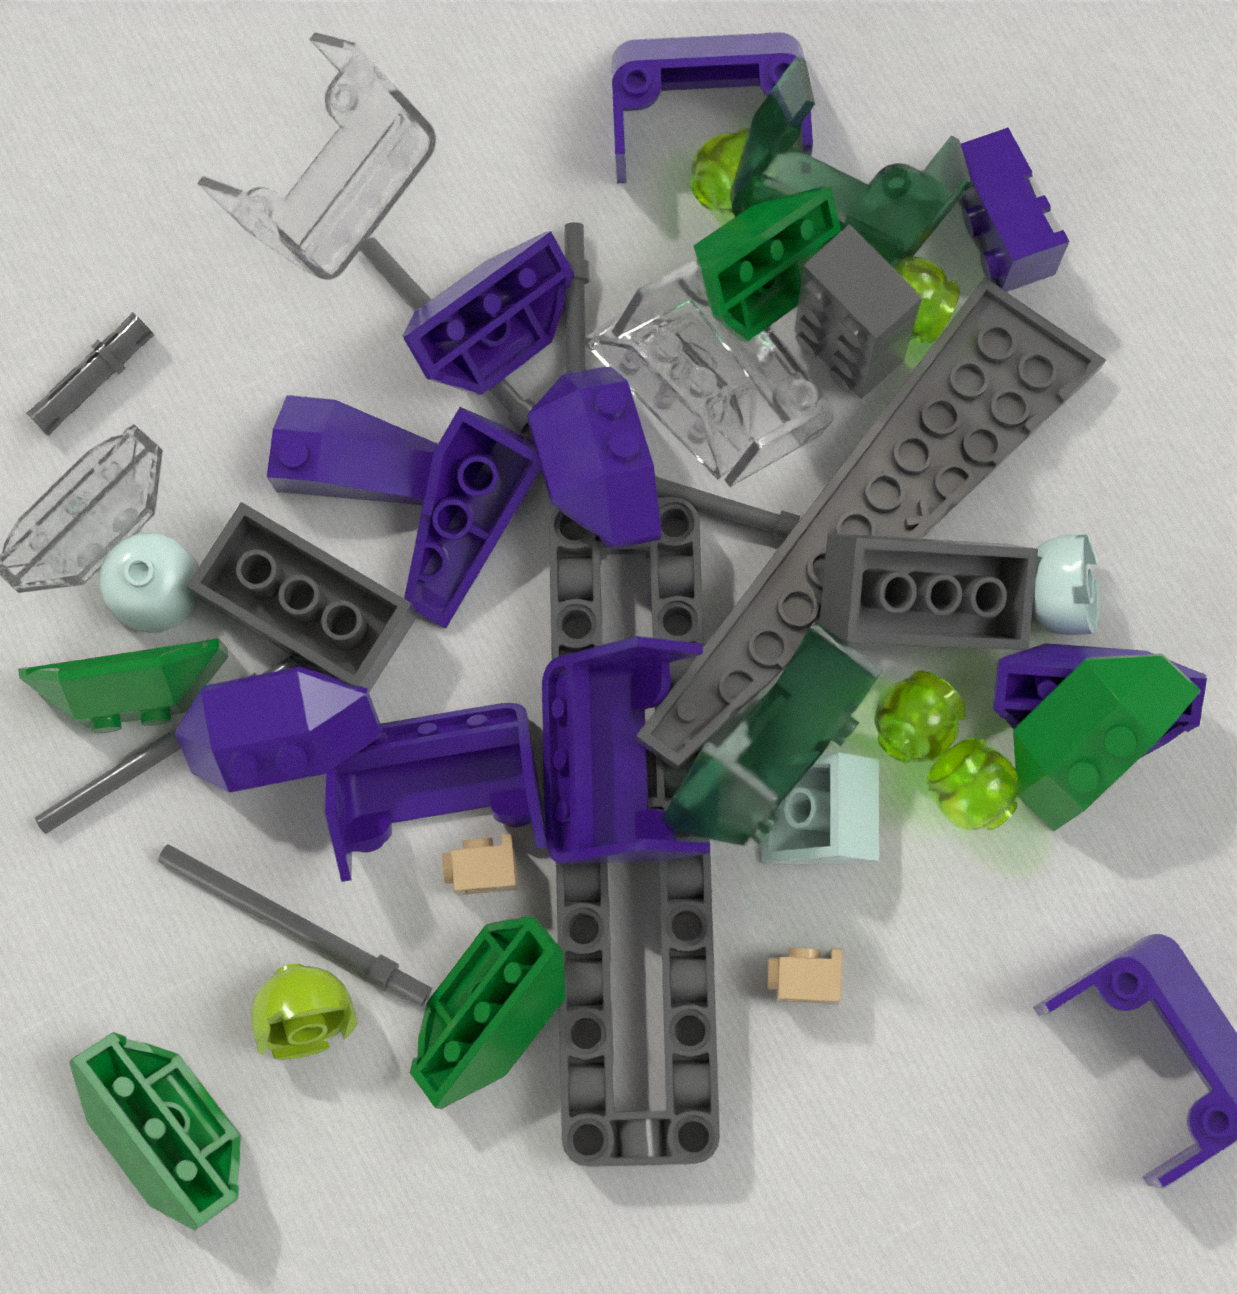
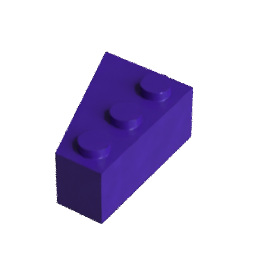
M1009 127L953 146L949 164L945 166V174L953 194L960 193L966 209H963L962 215L968 234L972 238L977 236L983 253L980 254V262L986 278L989 281L995 280L998 287L1008 292L1054 276L1070 241L1064 230L1054 233L1044 214L1051 211V205L1045 195L1036 197L1029 180L1033 176V172Z

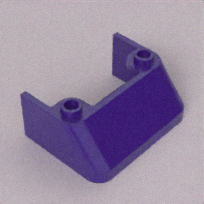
M778 32L636 39L626 41L618 46L612 56V95L617 184L627 183L623 111L647 109L658 100L661 91L760 86L765 96L774 102L795 103L799 175L809 174L813 149L809 72L799 41L789 34Z
M635 636L557 657L548 663L542 678L545 834L547 851L553 861L564 864L655 862L711 853L710 843L676 841L677 831L670 814L661 809H648L646 748L635 741L637 734L645 725V709L660 705L671 688L670 662L702 655L703 644Z
M499 703L381 723L383 729L382 737L326 773L325 816L341 882L352 881V852L367 853L382 847L392 835V823L491 807L493 818L496 821L510 827H521L532 822L536 848H547L543 807L529 721L525 707L520 704Z
M1152 934L1136 941L1033 1008L1038 1016L1050 1013L1091 986L1095 987L1108 1006L1119 1011L1135 1010L1149 1001L1152 1003L1209 1091L1191 1105L1187 1114V1127L1195 1143L1142 1177L1148 1186L1165 1188L1237 1140V1033L1178 943L1166 935Z

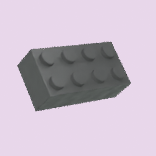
M849 224L803 266L794 329L797 333L795 339L810 357L815 358L818 355L831 368L829 370L831 378L843 391L849 393L853 390L862 399L904 361L923 297Z
M243 502L239 504L187 585L188 589L202 602L320 673L333 677L351 687L355 684L367 688L369 692L418 616L411 602Z
M827 533L819 636L846 643L1029 650L1038 549L1002 543Z

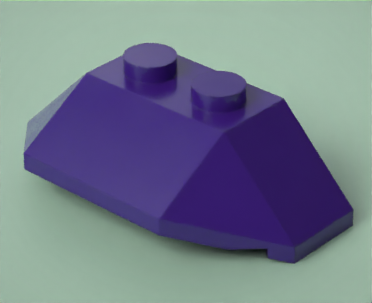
M544 232L486 260L414 312L402 337L426 379L475 395H483L553 342L564 306L566 288L570 287L574 272L552 232Z
M611 366L562 374L530 410L527 417L551 504L583 528L598 535L600 541L611 549L661 540L662 533L654 464L628 380Z
M1044 643L1029 648V650L998 659L993 710L1014 729L1085 658L1147 656V654L1154 653L1145 650ZM1171 661L1201 691L1161 739L1142 757L1169 743L1184 731L1189 732L1200 726L1207 683L1205 674Z
M294 667L202 686L175 730V735L191 773L228 793L326 774L382 737L383 734L381 723L367 688L355 684L351 687L333 677L303 667Z

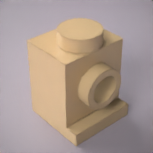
M512 834L501 835L502 845L493 846V838H474L463 840V849L451 850V853H443L442 865L445 884L453 883L454 891L458 895L519 890L515 839Z
M789 948V957L768 958L767 989H777L776 1001L832 1004L841 1002L842 949L832 948L829 951V959L820 958V949Z

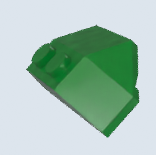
M820 186L755 204L693 245L703 288L713 318L739 341H750L798 306L804 264L841 232L831 186Z
M219 638L180 645L18 668L19 678L84 727H91L92 733H109L121 730V723L141 720V725L144 726L162 725L172 721L171 715L185 713L202 686H206L227 660L228 649Z
M1164 654L1085 658L1013 730L1017 796L1053 831H1056L1090 807L1154 746L1196 698L1201 689Z
M528 915L520 917V919L486 924L427 1001L418 1036L417 1057L413 1058L409 1073L434 1108L443 1109L505 1077L566 999L563 950L536 917Z
M112 1032L70 1060L69 1065L87 1124L150 1207L196 1231L236 1202L239 1198L238 1176L241 1135L179 1054L148 1043L128 1040L126 1036Z

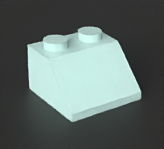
M836 752L762 762V862L849 864L879 861V759Z

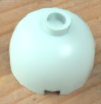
M139 532L123 538L108 551L100 567L99 588L106 608L124 626L138 631H147L148 633H162L178 627L193 613L197 605L195 602L197 597L188 589L187 585L197 571L198 565L195 558L179 541L160 533Z
M1089 534L1067 535L1049 539L1037 546L1038 555L1032 616L1043 628L1056 634H1093V629H1097L1099 620V580L1094 581L1091 565L1097 564L1092 539Z

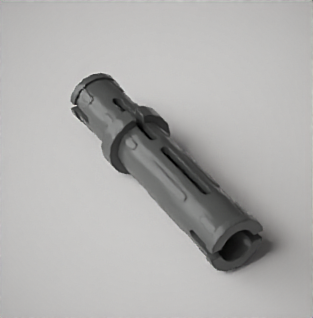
M132 312L102 342L97 340L91 346L94 350L26 414L50 436L60 423L87 400L103 382L108 380L115 372L120 374L126 368L123 364L141 346L153 338L155 334Z

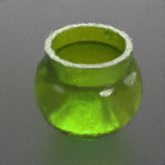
M742 128L736 133L723 132L708 139L695 152L691 165L692 177L690 179V186L697 201L706 209L715 210L724 215L737 216L764 200L769 186L778 180L780 173L779 164L774 151L758 132L751 128Z
M908 256L900 259L892 267L923 297L910 340L918 338L919 343H932L948 323L958 302L960 287L957 286L956 280L948 281L946 272L935 262L923 257Z
M923 670L914 671L909 678L891 685L883 693L875 706L873 716L875 728L879 734L877 737L878 743L889 756L903 763H909L910 761L918 763L934 761L942 757L956 740L959 733V720L965 719V703L960 694L941 677Z
M970 737L955 744L933 764L927 774L928 790L931 793L934 792V799L939 811L946 820L958 828L978 830L985 827L986 830H993L1004 824L1017 809L1018 803L1015 799L1018 795L1020 780L1016 769L1002 752L994 748L984 747L983 740Z

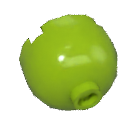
M292 963L279 968L274 976L268 979L253 998L250 1010L252 1030L258 1053L264 1056L265 1049L271 1050L273 1058L278 1060L297 1059L321 1053L330 1048L329 1042L324 1039L335 1036L341 1031L344 1040L352 1034L357 1026L356 1012L346 986L328 970L304 966L300 963Z

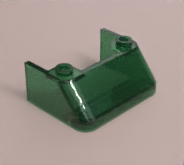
M796 56L752 118L730 191L733 215L736 217L758 203L820 186H831L841 231L850 224L900 273L972 185L960 140L951 135L923 171L904 163L890 164L882 168L869 184L792 147L801 134L802 121L815 105L806 60Z
M815 621L775 685L723 744L717 748L708 741L702 748L661 820L677 833L744 847L753 839L760 845L779 821L773 815L775 810L833 741L842 747L857 728L860 722L853 718V715L883 671Z

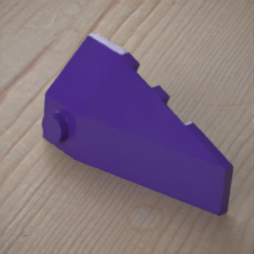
M287 395L272 431L267 478L276 492L423 505L433 453L437 443L335 399Z
M462 407L458 408L434 449L404 599L412 603L417 613L445 629L541 470L533 442L500 423Z

